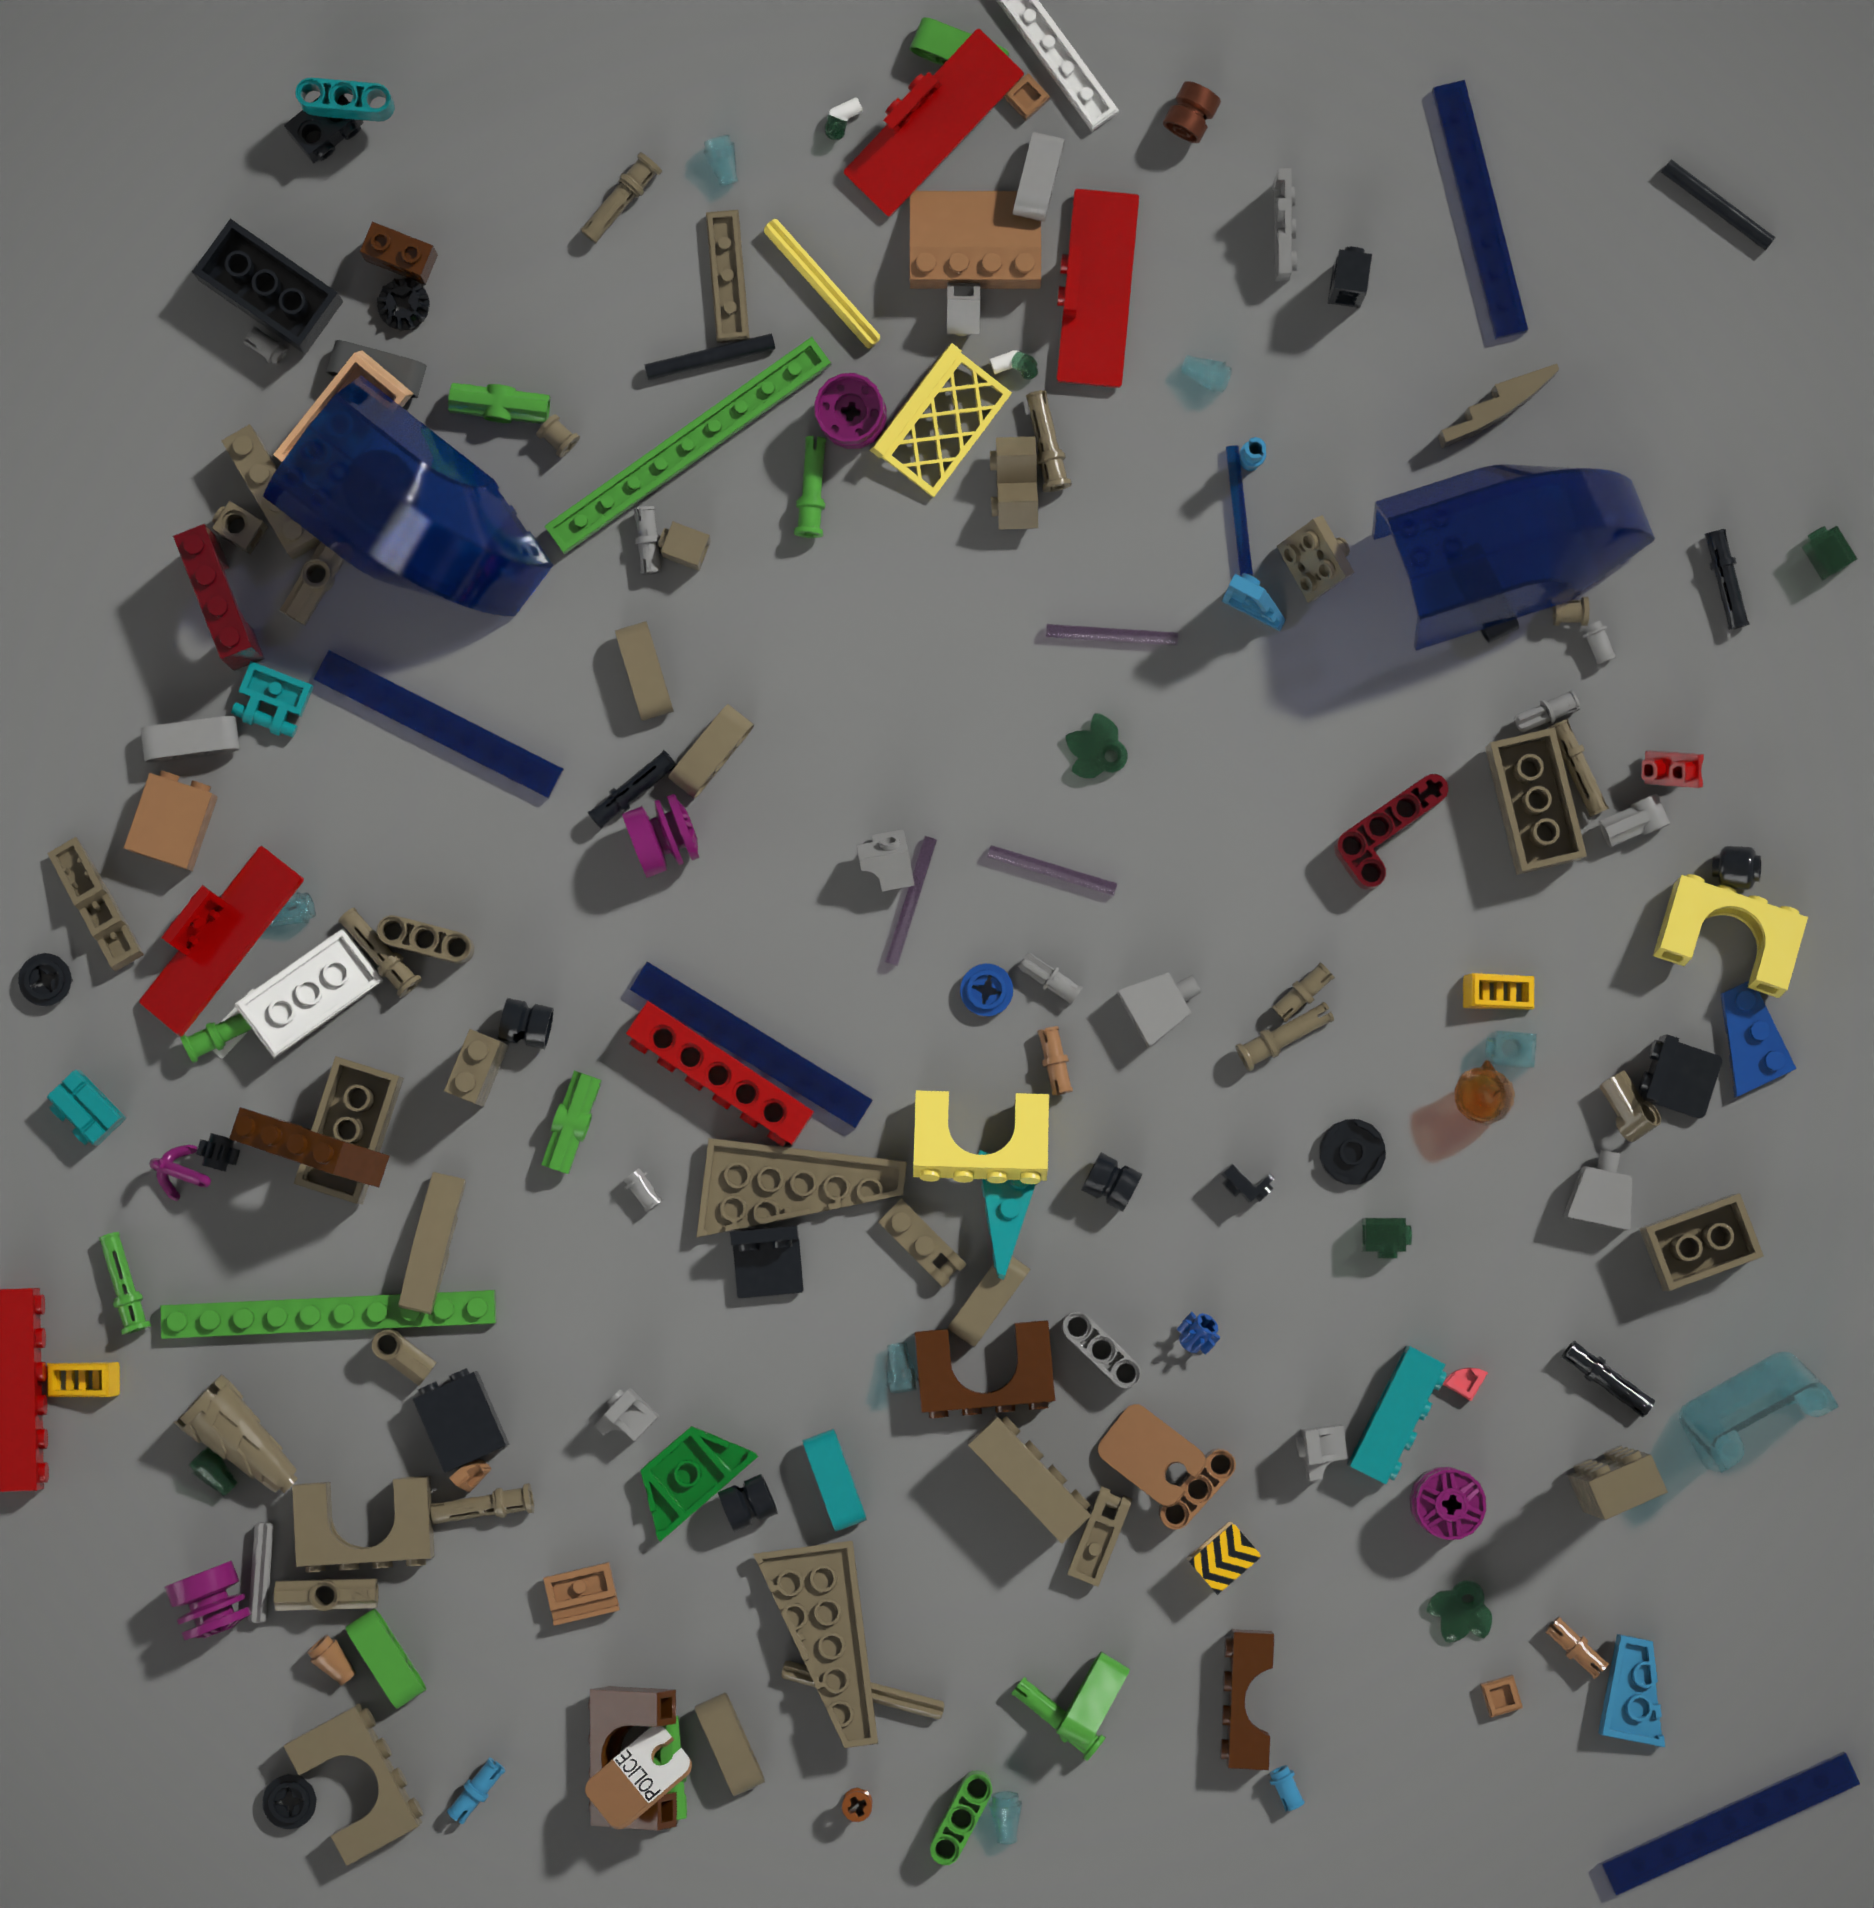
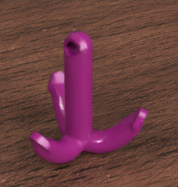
M183 1145L172 1148L164 1153L161 1159L153 1158L149 1162L150 1167L157 1171L156 1177L159 1185L168 1197L174 1201L180 1199V1194L176 1191L168 1175L199 1187L206 1188L211 1184V1179L205 1174L173 1163L174 1160L182 1156L194 1154L197 1151V1146Z

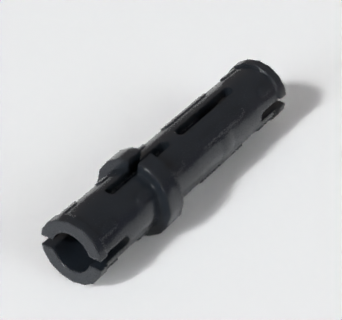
M1726 529L1706 533L1704 535L1712 559V563L1709 565L1710 569L1715 571L1729 625L1728 629L1732 630L1750 625L1734 564H1737L1736 558L1731 556Z
M663 750L662 753L617 790L615 788L609 791L610 795L587 813L597 826L602 829L606 823L622 810L625 812L629 810V805L669 773L677 764Z
M1576 1341L1570 1343L1566 1348L1562 1358L1584 1373V1378L1591 1382L1593 1380L1641 1417L1646 1416L1652 1409L1655 1400L1605 1364L1606 1360L1599 1356L1597 1358Z

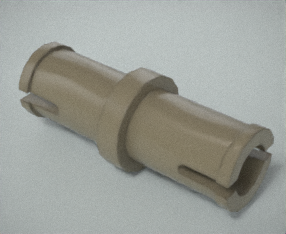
M1320 962L1302 981H1296L1292 984L1294 988L1272 1006L1273 1010L1287 1022L1307 1002L1311 1004L1314 1001L1313 996L1335 977Z

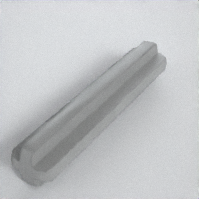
M259 1522L256 1523L254 1528L249 1608L252 1614L248 1616V1621L253 1623H263L267 1620L274 1526L271 1523Z

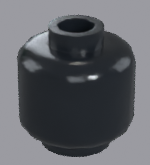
M1725 846L1720 852V857H1713L1712 876L1719 877L1720 885H1726L1734 889H1751L1755 882H1760L1761 856L1756 855L1752 847Z

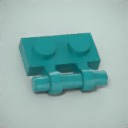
M250 661L238 691L243 695L249 696L250 699L247 706L235 702L231 714L242 718V722L251 726L255 723L270 729V733L277 736L284 734L293 738L298 726L287 722L288 714L290 712L302 717L314 686ZM261 702L277 707L275 716L259 711Z

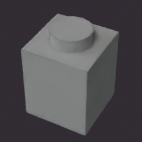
M947 283V334H956L958 336L980 334V283Z

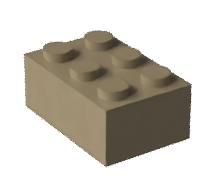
M1740 1193L1725 1196L1639 1228L1663 1291L1677 1289L1764 1257Z

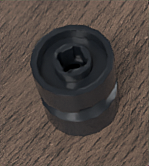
M507 998L500 1021L498 1039L512 1043L524 1040L526 1046L545 1050L552 1027L554 1008L538 1004L529 1008L525 1001Z
M1101 1152L1081 1190L1097 1199L1103 1195L1106 1196L1107 1204L1123 1212L1141 1179L1142 1173L1128 1166H1124L1121 1169L1118 1168L1117 1160Z
M762 1474L745 1480L742 1488L733 1485L718 1492L721 1504L734 1532L752 1525V1518L756 1517L762 1521L778 1514L773 1497Z

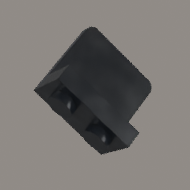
M1668 1034L1660 1036L1659 1040L1655 1039L1649 1053V1058L1652 1059L1649 1071L1643 1073L1639 1084V1090L1642 1091V1099L1694 1118H1703L1706 1115L1717 1081L1722 1058L1719 1055L1680 1043L1677 1037Z

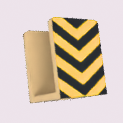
M1229 1521L1186 1559L1218 1595L1259 1560L1261 1555L1238 1527Z

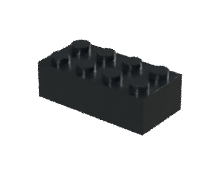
M231 218L192 271L199 282L305 355L343 303L338 292Z

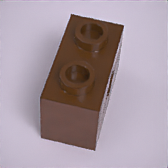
M375 222L371 223L360 250L366 262L408 277L426 285L438 256L433 245Z

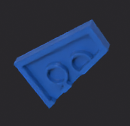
M1749 981L1721 993L1725 1031L1728 1036L1730 1068H1732L1734 1081V1098L1796 1069L1760 993L1747 988Z

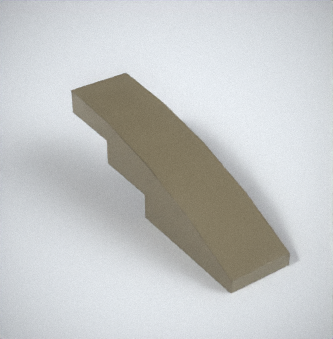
M1556 363L1495 384L1491 390L1493 399L1468 407L1464 413L1467 422L1441 430L1438 439L1442 449L1480 433L1517 410L1559 371L1558 364Z
M74 837L48 852L47 854L74 906L80 911L92 937L97 940L110 967L116 972L143 956L144 954L79 839Z
M436 1172L432 1173L398 1304L400 1308L432 1314L450 1255L449 1247L458 1220L457 1212L466 1186L465 1179Z

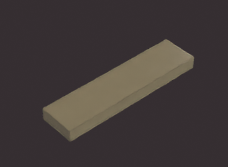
M739 211L706 212L717 343L738 342L750 339Z

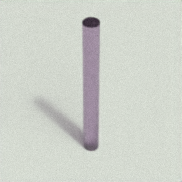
M1047 624L1046 637L1176 646L1178 643V632Z
M924 837L913 872L915 886L908 887L886 957V963L898 966L937 840L934 838Z
M993 845L990 846L987 858L1114 896L1117 887L1115 882Z

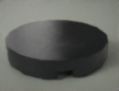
M1345 1119L1333 1124L1324 1133L1319 1145V1159L1324 1171L1333 1180L1345 1185H1359L1372 1180L1381 1171L1386 1159L1384 1140L1381 1133L1372 1124L1360 1119Z

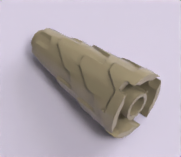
M221 1374L188 1407L189 1410L176 1420L175 1424L196 1442H202L224 1460L227 1458L252 1480L256 1478L275 1493L279 1489L285 1493L297 1481L298 1478L294 1475L297 1469L281 1451L283 1448L260 1424L259 1418L242 1400L243 1395Z

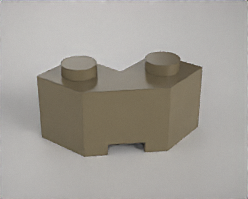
M1035 436L997 437L996 451H990V471L996 470L997 497H991L992 517L998 516L999 530L1038 528Z

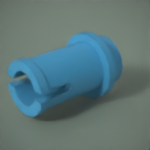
M1288 1765L1278 1767L1269 1773L1271 1776L1269 1782L1271 1785H1275L1285 1811L1295 1810L1305 1803L1293 1779L1295 1773L1289 1769Z

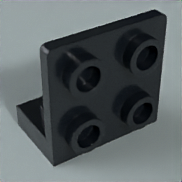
M798 1226L730 1232L738 1298L795 1294L804 1291Z

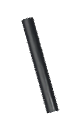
M1672 159L1662 170L1661 173L1765 251L1776 238Z
M771 333L644 365L648 380L775 350V344Z

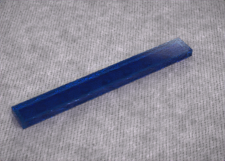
M1462 80L1433 87L1432 93L1495 340L1526 333L1528 326L1466 82Z
M330 650L327 652L314 677L315 681L548 799L564 771L563 768Z
M646 962L630 988L632 992L854 1128L858 1126L873 1101L863 1093L649 962Z
M1842 1752L1601 1862V1865L1614 1894L1618 1895L1859 1785L1860 1782L1847 1754Z

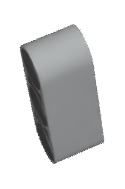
M1037 132L1032 133L1014 204L1013 215L1045 222L1065 139Z
M235 716L212 717L141 728L144 762H163L240 750Z
M1075 1311L1065 1316L1062 1321L1064 1335L1114 1384L1127 1389L1134 1387L1139 1382L1141 1369L1137 1362L1088 1315ZM1074 1317H1081L1086 1322V1331L1081 1336H1073L1068 1331V1323ZM1099 1340H1105L1111 1348L1109 1356L1105 1359H1097L1092 1353V1346ZM1128 1363L1133 1366L1135 1374L1131 1381L1124 1383L1118 1380L1116 1371L1121 1364Z

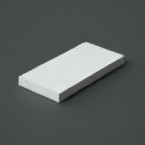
M342 928L236 1002L235 1007L275 1059L383 983V979L347 931Z

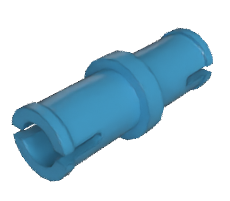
M1254 437L1249 439V442H1246L1240 450V464L1246 471H1255L1266 459V444L1260 438Z
M490 1757L472 1780L466 1781L463 1785L464 1791L452 1806L447 1809V1813L455 1821L458 1820L460 1824L466 1822V1819L480 1802L486 1801L489 1797L488 1791L500 1776L506 1772L500 1763L494 1762V1759Z

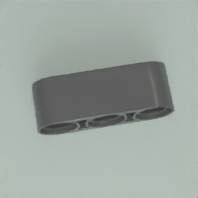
M335 340L326 371L327 374L335 377L354 352L364 351L414 393L410 398H418L427 367L425 364L347 341Z

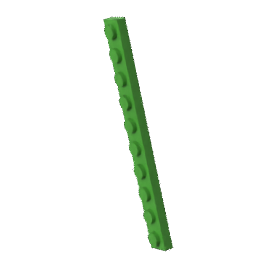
M810 337L544 527L565 555L829 368L831 362L813 337Z
M495 1290L439 1292L431 1315L400 1308L398 1304L401 1294L160 1305L161 1339L496 1323Z

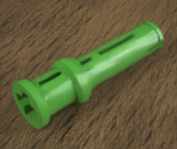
M814 436L805 437L802 497H799L796 501V507L799 508L798 526L794 528V535L804 538H820L823 536V530L820 529L821 512L825 509L826 503L821 498L827 439L817 436L816 450H814Z
M238 1013L218 1024L209 1022L206 1024V1028L188 1037L183 1035L180 1039L191 1061L195 1063L198 1061V1057L214 1049L219 1051L224 1049V1046H226L225 1042L252 1029L243 1016Z
M113 1232L99 1237L116 1294V1298L113 1299V1306L118 1308L123 1324L121 1329L122 1335L151 1327L150 1321H146L141 1301L143 1296L140 1294V1291L136 1292L129 1264L120 1240V1233ZM114 1252L116 1253L123 1279L119 1277L113 1257ZM123 1286L126 1287L128 1294H124ZM129 1308L133 1310L135 1321H132Z
M1024 1677L1011 1694L1016 1696L1057 1730L1066 1711ZM1096 1734L1087 1749L1083 1750L1061 1735L1059 1736L1062 1738L1061 1741L1064 1743L1069 1742L1083 1753V1759L1086 1761L1092 1757L1106 1738L1102 1734L1099 1736Z

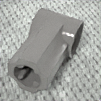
M1657 794L1630 805L1631 808L1599 821L1600 831L1609 847L1619 845L1640 834H1643V836L1670 824Z

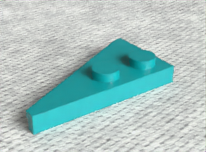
M980 1150L978 1155H987L991 1153ZM982 1179L981 1188L985 1198L988 1231L991 1235L992 1256L998 1275L997 1278L1003 1280L1005 1278L1036 1184H1024L1020 1180H1007L1004 1183L997 1184L990 1183L987 1179Z

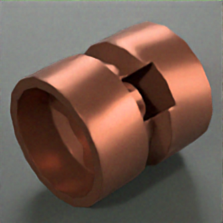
M1185 81L1175 99L1178 105L1170 107L1163 125L1167 130L1183 140L1191 143H1200L1208 128L1206 120L1214 117L1221 100L1208 88L1195 82Z

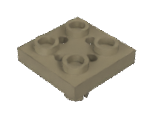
M1323 515L1312 519L1277 545L1283 560L1308 603L1318 599L1355 573L1346 558L1350 552L1347 541L1340 537H1334Z

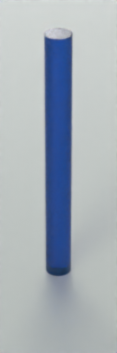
M1232 445L1226 447L1239 571L1240 576L1243 573L1253 576L1239 446Z

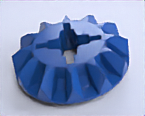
M986 963L974 966L962 979L960 986L961 999L971 1012L979 1016H995L1005 1010L1011 1002L1013 996L1011 978L1005 970L994 964ZM988 976H991V987L996 989L997 992H1001V995H989L985 1004H982V993L977 991V989H973L972 986H984Z

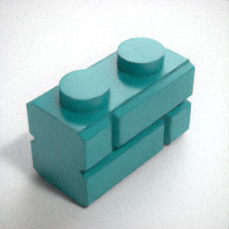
M75 1069L47 1096L53 1103L49 1106L52 1113L61 1121L67 1118L75 1126L72 1133L84 1145H87L89 1142L92 1145H100L126 1120V1117L81 1070Z

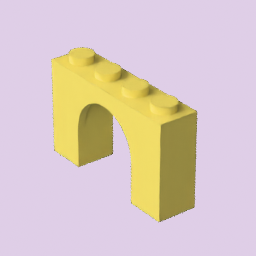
M1681 875L1673 885L1653 956L1685 966L1693 957L1704 920L1718 915L1732 916L1741 920L1750 928L1757 944V955L1747 988L1780 998L1788 990L1808 917L1800 915L1799 911L1792 907H1777L1768 904L1766 899L1759 896L1747 897L1738 894L1734 888L1726 885L1714 886L1705 883V880L1697 875Z
M916 1090L913 1177H920L921 1180L928 1182L938 1181L940 1178H953L954 1181L962 1183L971 1182L973 1179H987L988 1182L997 1184L1004 1183L1007 1180H1020L1024 1184H1038L1040 1181H1047L1049 1094L1016 1093L1014 1133L1011 1140L1005 1147L995 1153L976 1155L960 1148L950 1135L948 1128L949 1091Z

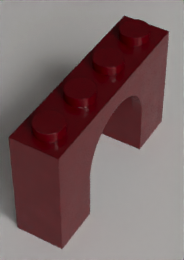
M205 524L174 535L173 538L220 659L234 671L248 666L250 661L258 662L265 659L254 630L245 621L229 586L224 571L229 566L218 538Z

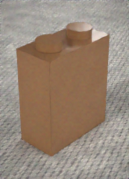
M162 770L159 776L149 773L124 849L193 872L218 797L210 793L211 786L192 780L189 786L178 782L180 776Z

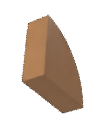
M474 1460L458 1469L449 1479L457 1487L469 1493L491 1471V1467L484 1460Z

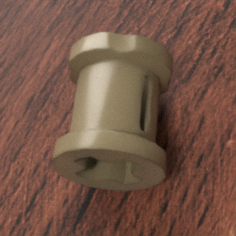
M554 414L541 425L536 436L539 439L544 438L557 450L556 455L562 458L577 444L580 436L577 433L572 434L559 422L560 417Z
M1554 597L1552 609L1553 625L1559 626L1562 622L1581 623L1582 626H1588L1589 598L1561 600L1560 597Z

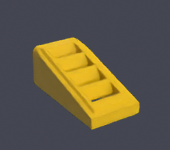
M1482 973L1464 975L1463 1008L1533 1010L1534 976ZM1479 983H1480V1000H1479ZM1490 983H1494V1000H1490ZM1504 983H1507V1001H1504ZM1516 983H1521V1002L1516 1001Z
M119 1362L47 1363L48 1397H112L120 1394ZM61 1370H66V1389H61ZM75 1370H78V1389H75ZM89 1370H92V1389H89Z

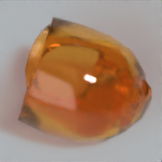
M1488 1060L1481 1067L1464 1072L1455 1087V1102L1458 1110L1468 1120L1488 1126L1506 1118L1514 1105L1515 1091L1513 1084L1503 1074L1497 1072Z

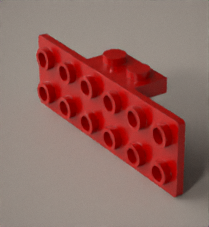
M976 29L934 75L930 72L925 76L919 74L908 86L910 92L902 100L897 98L889 105L885 111L887 116L883 120L887 125L845 168L844 174L883 213L891 217L1024 76V72L981 29Z
M1075 189L1069 252L1068 254H1062L1060 274H1066L1065 287L1059 286L1057 306H1063L1057 382L1112 388H1120L1122 386L1139 207L1138 194Z
M260 846L221 897L202 885L161 937L176 948L178 952L145 992L139 1003L173 1032L183 1036L300 887L304 878L266 848Z

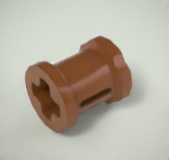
M858 1787L846 1792L842 1803V1810L847 1819L852 1822H861L869 1817L872 1812L873 1802L869 1792ZM853 1797H856L858 1801H866L863 1804L862 1812H858L856 1808L850 1810L849 1807L852 1804Z

